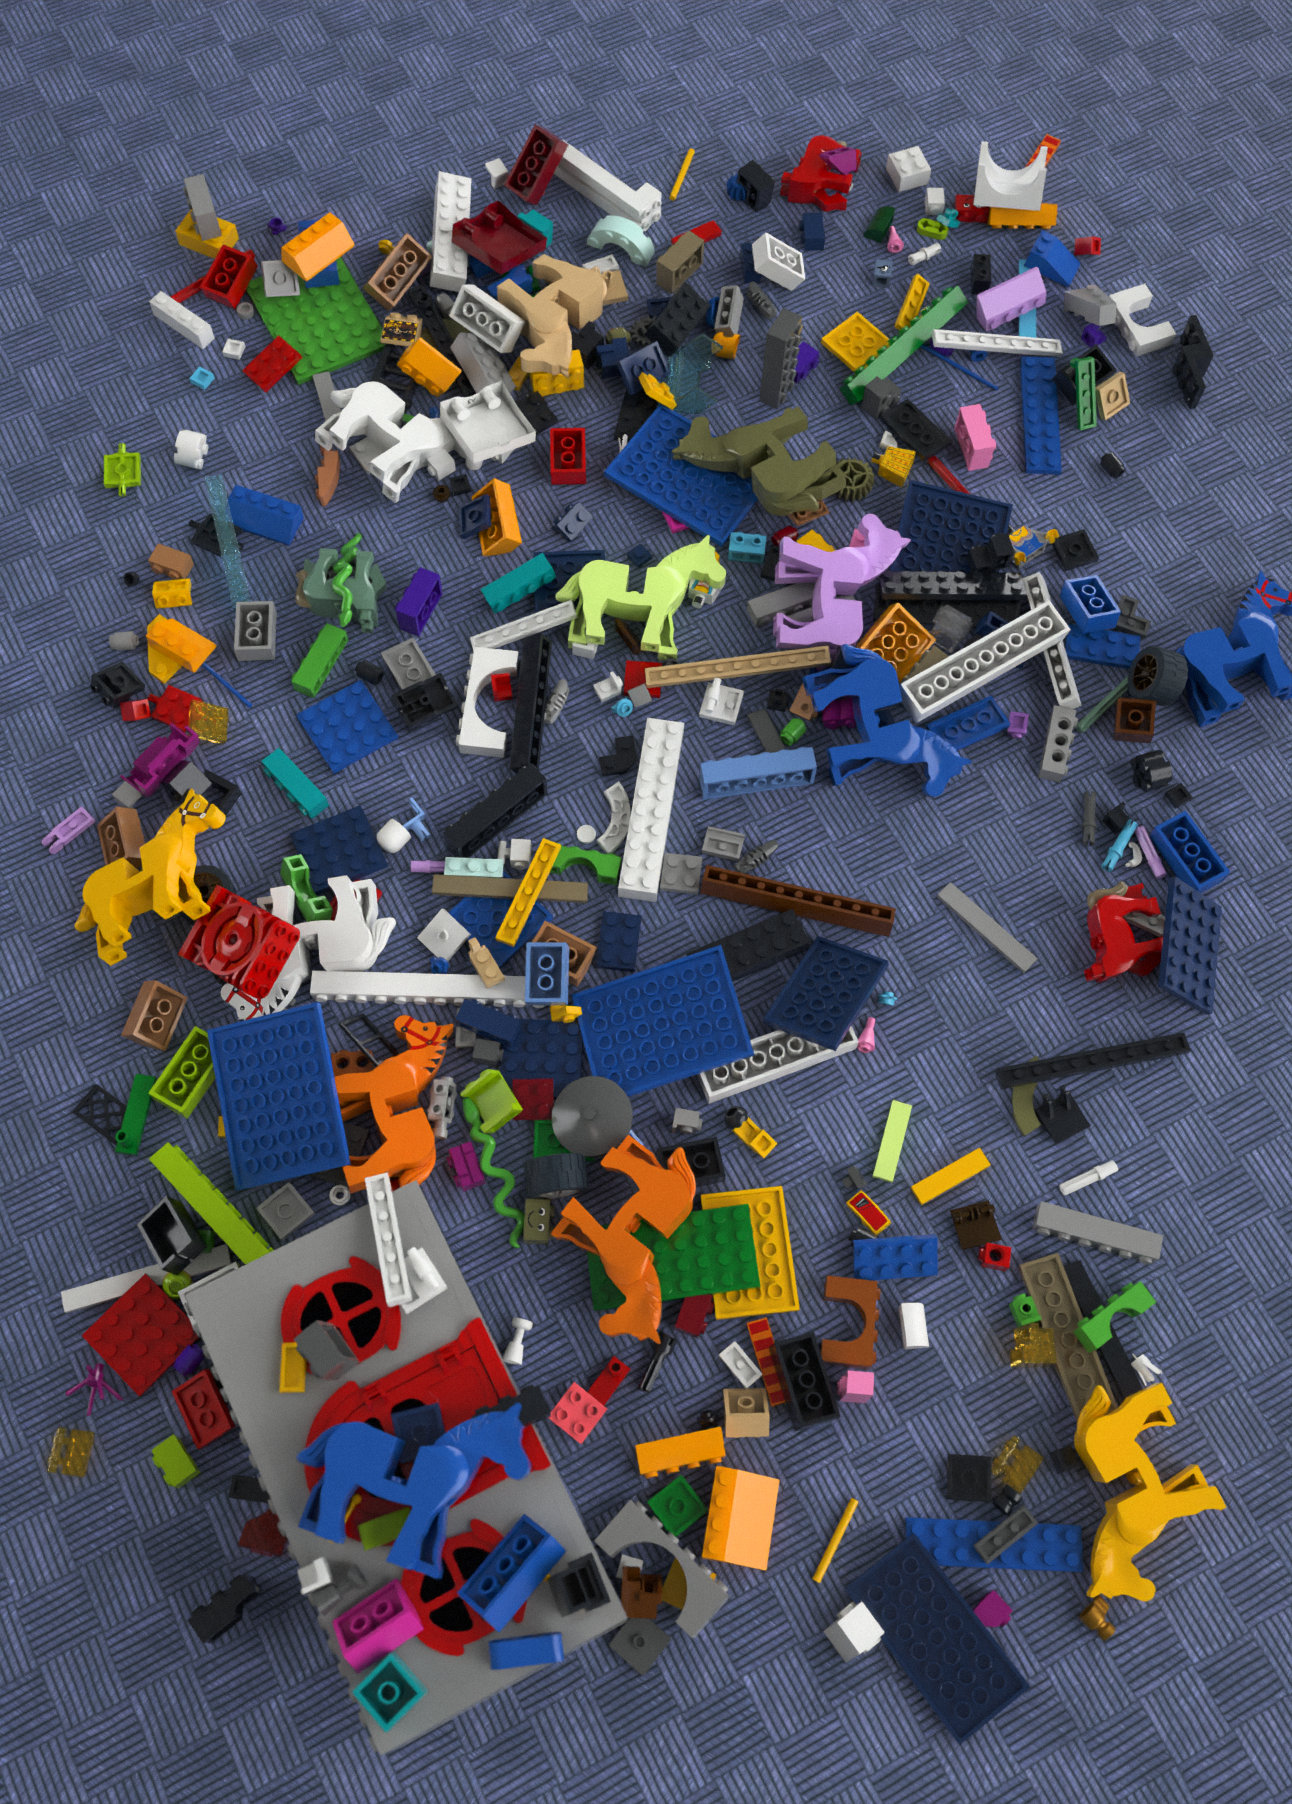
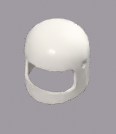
M390 819L377 833L379 846L388 853L398 852L411 839L409 832L394 819Z

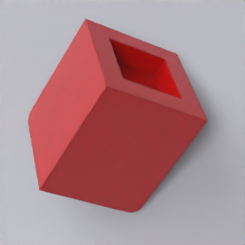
M1100 237L1075 238V256L1100 255Z
M509 673L491 675L494 702L513 700Z
M136 699L119 703L123 721H136L151 717L148 699Z

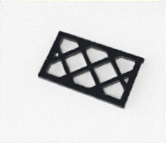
M95 1084L72 1112L113 1144L117 1145V1140L110 1136V1131L121 1130L127 1106L98 1084ZM97 1090L104 1094V1099L93 1101V1095ZM109 1102H115L120 1106V1111L109 1113ZM105 1103V1114L94 1115L93 1105ZM90 1105V1116H84L79 1112L83 1106ZM121 1115V1126L110 1127L109 1117ZM106 1117V1128L101 1129L94 1124V1119Z

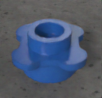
M430 958L432 974H447L449 964L445 958Z

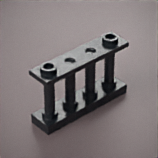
M386 343L370 382H379L390 389L405 392L402 400L405 402L404 413L406 414L411 409L412 398L418 383L401 369L390 366L392 361H399L402 355L394 351L393 344ZM393 374L410 378V382L408 385L387 381L385 377L386 375Z

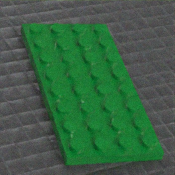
M748 1204L690 1212L668 1239L642 1219L639 1221L641 1225L637 1231L630 1233L654 1255L652 1264L659 1278L662 1302L685 1299V1297L714 1295L761 1288ZM604 1224L601 1226L605 1230H607L610 1224ZM587 1252L594 1311L620 1307L626 1302V1296L606 1274L600 1256Z

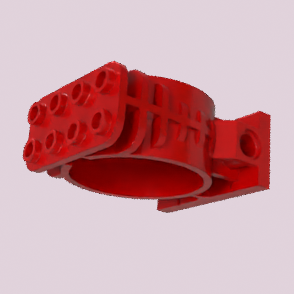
M216 885L206 903L210 907L211 912L197 919L178 955L215 973L242 992L257 999H263L269 994L295 945L299 941L300 930L275 915L251 905V902L233 892Z

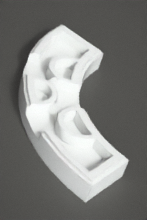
M619 781L604 791V795L611 807L612 817L607 830L597 839V843L606 854L613 853L621 845L629 828L631 816L629 799Z

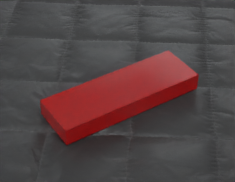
M714 220L690 230V232L703 239L704 243L722 235V230ZM681 235L671 239L672 245L678 241Z

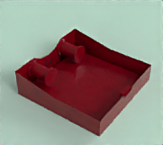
M497 200L486 206L477 217L472 219L465 217L454 223L451 242L502 275L546 250L547 237L523 223Z

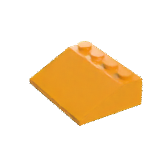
M897 602L890 605L855 647L871 650L888 661L895 668L900 684L905 675H908L913 665L921 659L922 654L933 645L936 639Z
M715 1467L701 1554L702 1559L766 1571L779 1479L727 1467Z

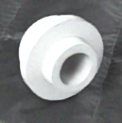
M336 1185L331 1189L329 1196L333 1204L342 1206L349 1201L351 1194L346 1186ZM338 1193H344L343 1198H337Z

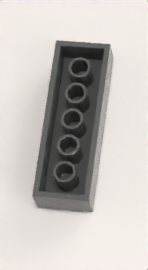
M784 308L766 335L759 398L760 402L778 409L781 403L784 404L787 393L791 392L794 388L795 382L793 380L796 376L797 371L795 368L798 363L796 357L800 350L798 345L801 341L800 333L803 328L801 324L802 316Z

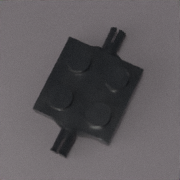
M210 513L201 523L193 519L188 523L189 527L196 529V533L191 539L192 544L221 558L224 557L231 547L240 551L244 547L243 543L236 541V538L241 533V528Z

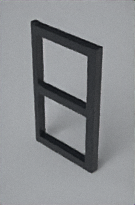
M364 1013L338 1023L340 1028L375 1067L384 1060L400 1054ZM362 1020L375 1035L359 1042L346 1026ZM379 1039L393 1055L377 1062L364 1045Z

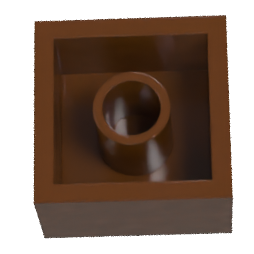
M1118 698L1115 706L1113 740L1151 743L1154 736L1156 701Z

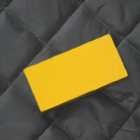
M282 1343L280 1393H305L307 1358H303L296 1349L297 1343Z

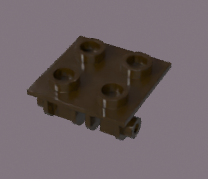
M989 1200L950 1210L962 1250L985 1245L987 1242L992 1243L1002 1240L993 1214L995 1207L993 1204L990 1205Z

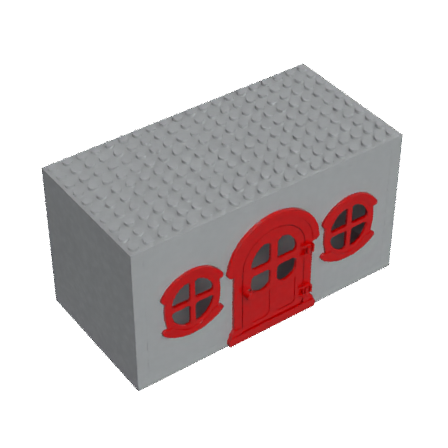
M417 1180L392 1192L404 1258L409 1256L407 1251L415 1247L416 1250L423 1248L445 1282L447 1289L410 1313L406 1314L400 1304L392 1307L387 1305L369 1204L186 1294L187 1302L184 1303L188 1315L192 1316L196 1321L193 1327L197 1336L201 1337L205 1342L202 1349L207 1359L210 1358L214 1364L211 1367L216 1380H220L224 1387L220 1389L224 1400L229 1402L233 1408L230 1411V1415L234 1423H238L242 1429V1432L239 1433L244 1446H248L252 1453L248 1455L253 1468H257L261 1474L258 1477L259 1483L263 1491H267L271 1499L268 1500L269 1507L273 1514L276 1513L279 1516L278 1528L282 1536H286L290 1542L287 1549L291 1558L298 1561L299 1569L313 1564V1561L326 1558L335 1586L349 1578L348 1569L354 1564L361 1569L368 1582V1586L362 1590H358L354 1586L342 1594V1600L326 1616L320 1613L317 1619L322 1630L326 1629L330 1636V1639L327 1640L328 1646L333 1655L335 1653L338 1655L341 1662L337 1664L342 1678H347L351 1687L348 1688L350 1698L353 1703H358L361 1712L358 1713L359 1719L364 1728H369L372 1735L369 1737L370 1745L374 1752H379L380 1756L411 1743L552 1664L491 1670L489 1641L561 1632L565 1657L626 1623L628 1618L534 1424L522 1430V1446L531 1463L530 1473L525 1479L517 1481L510 1478L505 1472L504 1465L495 1463L487 1457L482 1462L467 1491L449 1508L446 1540L441 1558L445 1560L455 1581V1587L428 1603L422 1602L420 1596L421 1584L425 1574L415 1570H408L386 1561L396 1540L364 1551L358 1530L359 1525L408 1507L411 1512L412 1506L372 1497L360 1486L354 1494H359L361 1501L355 1505L345 1522L346 1539L344 1544L331 1543L329 1540L315 1535V1533L298 1527L311 1490L325 1473V1465L320 1468H313L299 1463L296 1456L310 1446L327 1429L341 1423H365L368 1419L377 1418L384 1432L395 1436L391 1418L392 1408L407 1399H416L425 1405L440 1403L445 1431L448 1432L455 1426L472 1419L471 1416L476 1415L475 1410L486 1405L491 1408L498 1404L497 1400L507 1395H511L512 1398L519 1395L516 1385ZM362 1285L373 1293L372 1299L347 1312L341 1311L336 1298ZM329 1303L333 1312V1318L327 1322L333 1323L335 1327L340 1328L346 1343L359 1362L338 1380L317 1378L309 1368L311 1364L307 1359L305 1393H280L282 1343H296L294 1338L302 1333L300 1328L301 1316ZM378 1307L381 1311L379 1328L372 1340L365 1347L359 1348L349 1329L348 1322L372 1308ZM399 1460L398 1463L408 1481L413 1468V1462L401 1464ZM351 1499L347 1505L346 1511L352 1502ZM523 1514H526L550 1533L566 1550V1553L549 1572L550 1576L568 1569V1562L592 1552L611 1602L586 1613L585 1609H582L571 1615L561 1617L549 1583L542 1581L500 1632L495 1630L486 1620H483L465 1601V1606L473 1621V1627L470 1630L460 1632L447 1631L433 1624L429 1618L431 1611L460 1597L457 1593L467 1582L463 1579L456 1564L453 1551L461 1547H476L491 1553ZM395 1578H398L416 1609L424 1629L357 1674L342 1654L332 1621ZM317 1591L307 1594L308 1599L313 1607L316 1605L314 1604V1601L312 1599V1594ZM396 1652L429 1692L390 1731L385 1733L352 1691L390 1653Z

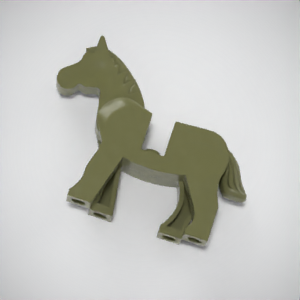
M789 407L785 409L781 416L775 417L772 420L738 427L716 438L711 436L708 419L702 416L697 417L692 421L688 435L680 439L679 447L672 450V454H675L673 455L674 460H687L694 465L714 471L735 472L743 479L752 475L755 495L767 512L777 516H784L799 511H817L819 509L817 500H823L846 487V475L837 466L836 452L827 441L822 442L812 455L801 460H791L783 444L793 435L808 430L807 416L799 407L793 410Z

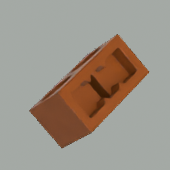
M360 1049L357 1052L339 1050L337 1053H331L334 1077L349 1073H367L375 1069L372 1062ZM367 1049V1051L374 1057L372 1050L369 1051ZM361 1061H368L365 1067L358 1066ZM340 1063H348V1065L345 1068H338Z

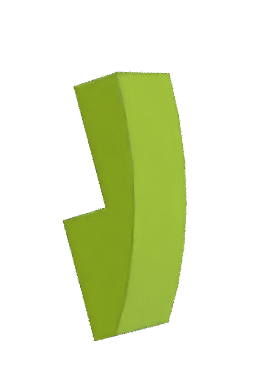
M409 1507L359 1525L358 1530L364 1551L396 1540L410 1514Z

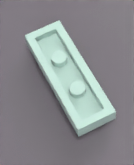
M446 857L444 875L503 878L504 860Z

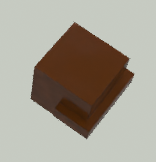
M623 1566L621 1605L627 1617L656 1619L657 1604H662V1574L640 1573V1567Z

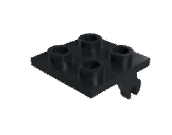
M1064 1084L1059 1087L1060 1095L1058 1098L1049 1100V1095L1046 1093L1042 1095V1106L1035 1109L1036 1114L1055 1145L1090 1127L1089 1122L1071 1093L1065 1090L1066 1085Z

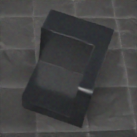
M1124 802L1109 811L1103 819V823L1114 835L1120 832L1126 821L1130 819L1123 811L1126 805Z
M1071 1445L1049 1453L1057 1474L1083 1465L1081 1461L1077 1462Z

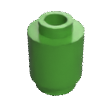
M799 718L791 719L781 731V741L788 746L795 744L806 732L804 721Z

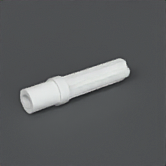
M1113 1160L1103 1165H1098L1092 1170L1060 1184V1190L1063 1195H1068L1091 1183L1105 1179V1177L1117 1172L1118 1167Z

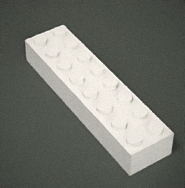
M440 171L435 185L431 252L433 257L431 258L430 286L460 292L462 285H465L467 279L468 253L451 242L454 223L465 217L468 219L470 217L471 178Z
M852 1026L836 1051L777 1030L750 1040L754 1056L696 1075L708 1104L855 1050L859 1041Z

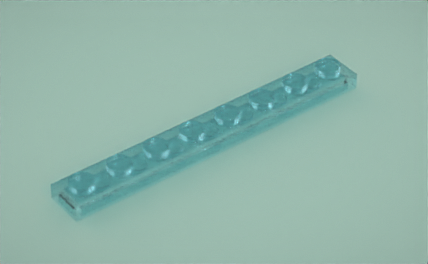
M219 474L204 478L234 611H236V602H251L223 475Z

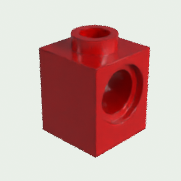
M987 1242L979 1250L978 1260H981V1267L1005 1272L1010 1266L1012 1247ZM989 1253H996L999 1257V1260L993 1261L990 1258Z

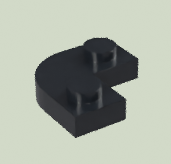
M633 735L615 738L616 755L599 757L602 777L626 773L636 762Z

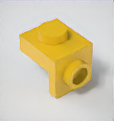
M549 1005L552 1021L569 1023L582 1015L581 1007Z

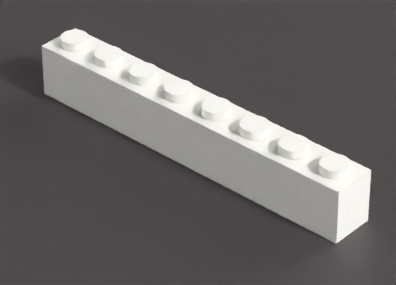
M1040 572L1022 578L1031 610L1047 601L1051 602L1046 582ZM1061 640L1043 652L1059 706L1074 709L1082 706L1064 643Z

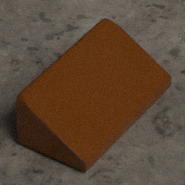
M618 618L615 619V630L634 655L642 652L641 641L625 621Z

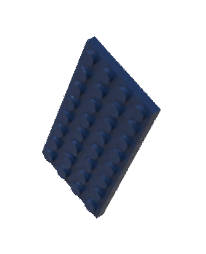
M914 1532L844 1588L856 1605L863 1602L885 1632L880 1638L959 1745L1031 1688Z

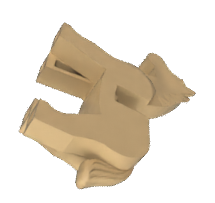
M543 254L532 262L533 276L545 279V282L550 285L541 290L535 297H531L508 278L497 286L498 302L526 321L520 335L527 337L531 345L536 347L535 349H525L520 353L521 369L527 373L544 371L552 374V376L561 374L569 377L568 366L572 359V336L568 323L581 329L588 321L592 322L599 318L603 312V299L607 293V286L599 267L595 266L591 269H584Z

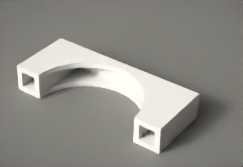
M474 647V653L470 654L469 659L471 670L467 671V681L469 683L464 689L466 702H462L461 712L464 714L463 718L459 719V729H461V732L456 737V746H459L460 753L504 758L507 743L506 733L494 730L484 724L475 711V704L482 689L492 682L491 675L509 673L510 676H517L519 654L518 651Z

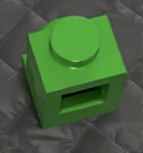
M1025 1294L1013 1297L1014 1301L1009 1304L1018 1329L1038 1323L1042 1319L1038 1314L1032 1296L1026 1297ZM1026 1305L1029 1312H1024L1022 1306Z

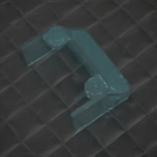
M704 333L678 349L668 360V368L671 374L666 376L665 384L670 387L669 391L674 395L677 406L673 411L677 413L700 414L717 403V399L700 389L699 385L701 373L710 368L711 356L722 350L723 346Z

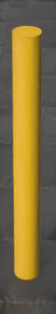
M692 148L688 150L669 196V199L672 201L676 199L695 153V150Z
M853 1498L850 1499L812 1578L817 1583L821 1582L859 1503Z

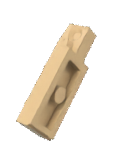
M475 937L468 940L471 950L468 952L470 961L486 989L505 981V977L485 945L480 946Z

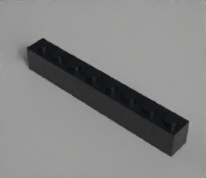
M542 633L526 637L523 640L510 770L518 774L522 767H527L530 763L538 770L540 765L552 641Z

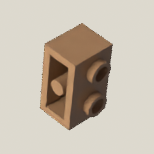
M802 683L789 711L811 722L812 719L817 718L819 712L815 713L811 697L806 696Z

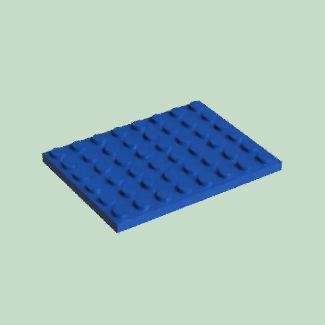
M660 404L604 471V477L702 536L706 537L709 535V540L723 547L730 538L731 532L737 529L759 500L753 491L752 475L743 479L735 472L714 471L694 465L687 460H674L673 455L675 454H672V450L679 447L680 439L688 435L692 421Z
M721 945L572 994L574 1006L581 1007L582 1015L577 1018L592 1076L610 1079L618 1084L628 1097L755 1055Z
M320 1002L207 1030L235 1191L351 1165Z

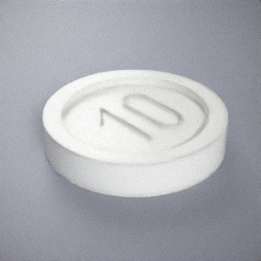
M583 825L577 830V838L581 843L589 844L594 841L596 832L592 826Z

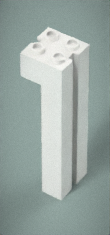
M568 145L554 172L557 177L610 215L624 217L636 223L643 229V232L660 219V206L662 203L660 191L646 182L635 192L573 146Z

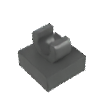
M856 1166L847 1169L850 1176L842 1180L848 1189L854 1185L860 1189L868 1185Z

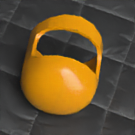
M724 332L715 334L711 345L713 354L720 358L735 359L740 334H734L731 338L724 337Z

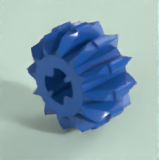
M736 173L735 176H730L727 181L726 192L731 199L735 198L736 201L742 200L744 202L747 191L736 181L738 175Z

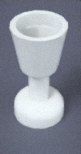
M515 1317L512 1319V1326L516 1328L513 1342H509L502 1357L503 1361L522 1365L524 1346L521 1342L524 1331H529L532 1328L533 1323L531 1321Z

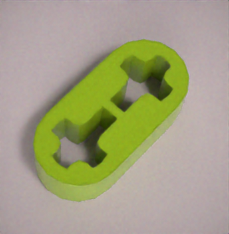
M923 218L918 222L917 232L926 237L943 240L947 237L948 227L938 221Z

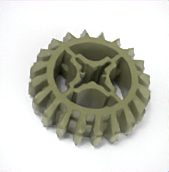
M849 456L846 460L841 458L839 462L836 461L837 466L846 475V487L834 493L833 496L838 495L839 499L843 497L845 502L848 499H851L853 502L855 498L859 501L862 497L866 498L874 485V473H872V468H868V463L863 464V460L857 461L856 457L852 460Z

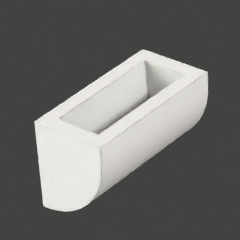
M902 1303L898 1308L904 1350L929 1348L924 1305L922 1303Z

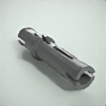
M1089 791L1084 792V823H1082V844L1084 846H1088V839H1090V846L1095 845L1097 824L1095 823L1096 792L1091 791V798H1089Z

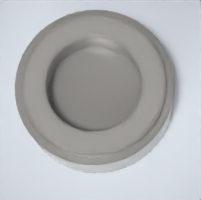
M248 302L240 303L236 308L237 314L241 319L247 320L254 315V308Z

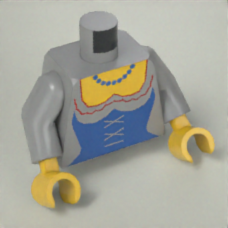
M1009 525L1007 533L1015 551L1010 562H1013L1018 569L1044 552L1047 541L1054 543V538H1059L1058 531L1051 529L1048 532H1039L1027 526H1023L1016 531Z

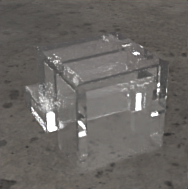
M941 605L932 621L935 625L930 631V634L936 639L934 643L952 653L959 641L965 639L973 625L971 622L972 618L949 605L945 607Z

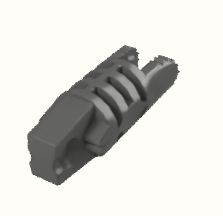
M751 281L748 285L750 290H747L746 295L767 319L775 318L777 310L761 288Z
M773 839L762 846L758 845L744 855L734 866L735 870L745 874L756 869L775 852L778 847V841Z

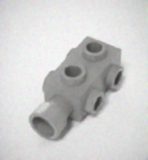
M451 1077L433 1079V1085L430 1089L431 1100L427 1109V1115L429 1120L435 1122L432 1132L436 1139H447V1124H451L454 1117L453 1107L454 1100L457 1097V1084L453 1083V1078ZM449 1111L448 1116L445 1117V1113Z

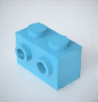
M731 532L728 560L763 564L766 536Z

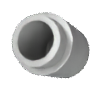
M445 293L439 294L435 299L436 307L444 318L451 319L449 315L454 306V301Z
M133 631L116 632L109 637L110 647L112 650L116 649V651L134 650L139 644L138 636Z

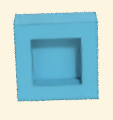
M199 367L189 379L192 384L205 390L215 377L213 373Z

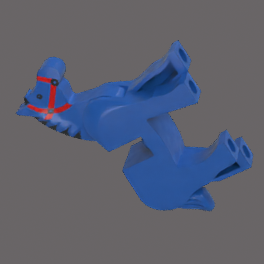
M1262 571L1258 573L1255 583L1249 587L1235 613L1233 630L1228 638L1221 627L1197 632L1190 635L1183 646L1175 651L1181 653L1187 661L1188 678L1185 689L1188 705L1200 727L1217 722L1222 713L1238 709L1245 700L1243 695L1236 691L1227 680L1242 676L1252 670L1268 685L1272 697L1278 696L1282 701L1292 698V674L1280 655L1278 648V626L1273 618V615L1277 613L1292 616V592L1280 588L1275 579L1266 578Z

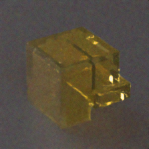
M1029 1323L1014 1329L1016 1350H1009L1011 1367H1046L1057 1363L1053 1328H1039L1038 1323Z

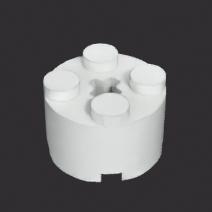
M180 430L175 447H177V453H174L175 464L202 469L203 454L206 455L208 451V444H205L207 436L190 430Z

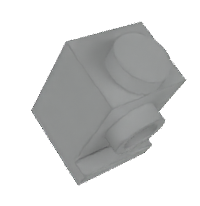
M676 1108L672 1133H676V1129L684 1134L701 1131L703 1119H699L700 1112Z

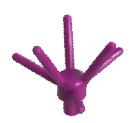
M97 1363L94 1370L87 1365L88 1377L65 1392V1395L69 1396L85 1385L92 1387L87 1416H90L92 1412L96 1388H98L100 1400L104 1399L102 1386L119 1401L123 1400L122 1396L103 1381L104 1374L102 1371L104 1365L102 1363Z

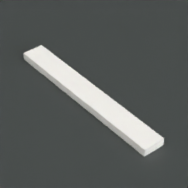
M933 329L931 333L934 347L1061 357L1063 354L1060 340L938 329Z
M228 1245L214 1247L211 1253H201L195 1259L190 1258L191 1263L184 1271L191 1277L232 1264ZM159 1264L62 1291L64 1312L70 1313L118 1299L145 1273L158 1286H162L164 1276L168 1272L161 1270Z

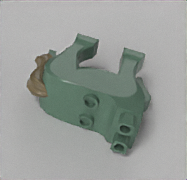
M320 548L319 558L316 563H310V559H305L304 570L296 573L299 586L296 590L295 601L298 606L309 608L315 615L339 619V615L342 613L341 604L343 597L336 594L332 589L334 578L329 580L326 578L329 568L339 558L336 549ZM356 551L354 578L348 577L343 583V586L348 588L353 595V602L350 608L352 611L351 619L358 621L360 626H362L361 630L363 633H373L374 627H378L377 599L387 589L386 581L379 570L378 564L372 566L375 559L373 552Z

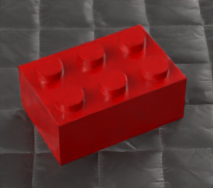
M223 244L199 288L207 298L235 309L258 265L251 255Z
M550 428L551 485L586 484L585 428Z

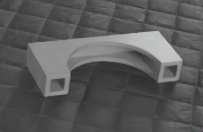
M629 1500L595 1539V1542L612 1558L625 1548L639 1543L657 1544L669 1550L681 1564L687 1582L685 1605L675 1622L691 1638L695 1639L730 1597L727 1593L729 1588L720 1580L715 1582L710 1577L712 1572L703 1563L699 1566L694 1561L696 1556L688 1548L683 1550L677 1545L679 1540L671 1532L666 1534L661 1529L663 1524L655 1516L650 1518L645 1513L647 1508L639 1501L634 1503L632 1500Z

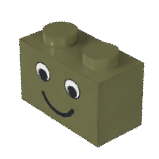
M526 1198L524 1244L549 1245V1239H553V1235L550 1233L554 1230V1226H550V1220L555 1217V1206H551V1199Z

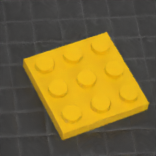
M856 312L821 338V344L854 372L859 366H864L866 364L865 361L870 356H875L877 354L876 351L880 347L886 346L889 338L859 312Z

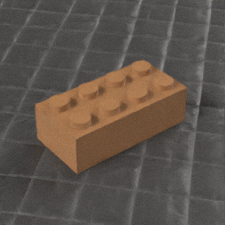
M406 233L400 238L362 288L387 311H390L433 256Z

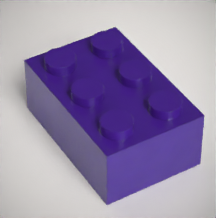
M422 567L419 568L417 573L413 574L411 584L405 588L403 598L395 606L399 629L418 637L420 636L443 595L439 574Z

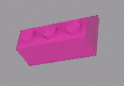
M395 1578L332 1621L342 1654L357 1674L424 1629L416 1609L398 1578Z

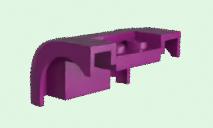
M171 723L170 729L172 732L169 737L164 736L161 738L158 736L133 762L134 768L130 771L131 776L125 778L121 775L120 778L138 790L142 796H151L161 786V781L181 761L189 757L199 745L198 734L187 725L185 729L191 737Z

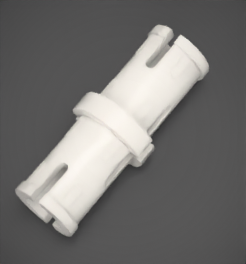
M935 243L927 248H921L920 251L908 256L909 263L913 266L923 260H929L930 257L941 253V250H939L941 246Z

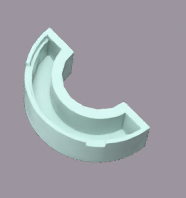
M610 215L606 216L605 219L601 218L587 239L588 245L601 250L606 243L617 244L628 252L631 262L647 267L655 253L653 243L649 237L646 238L642 233L643 229L631 220L620 216Z

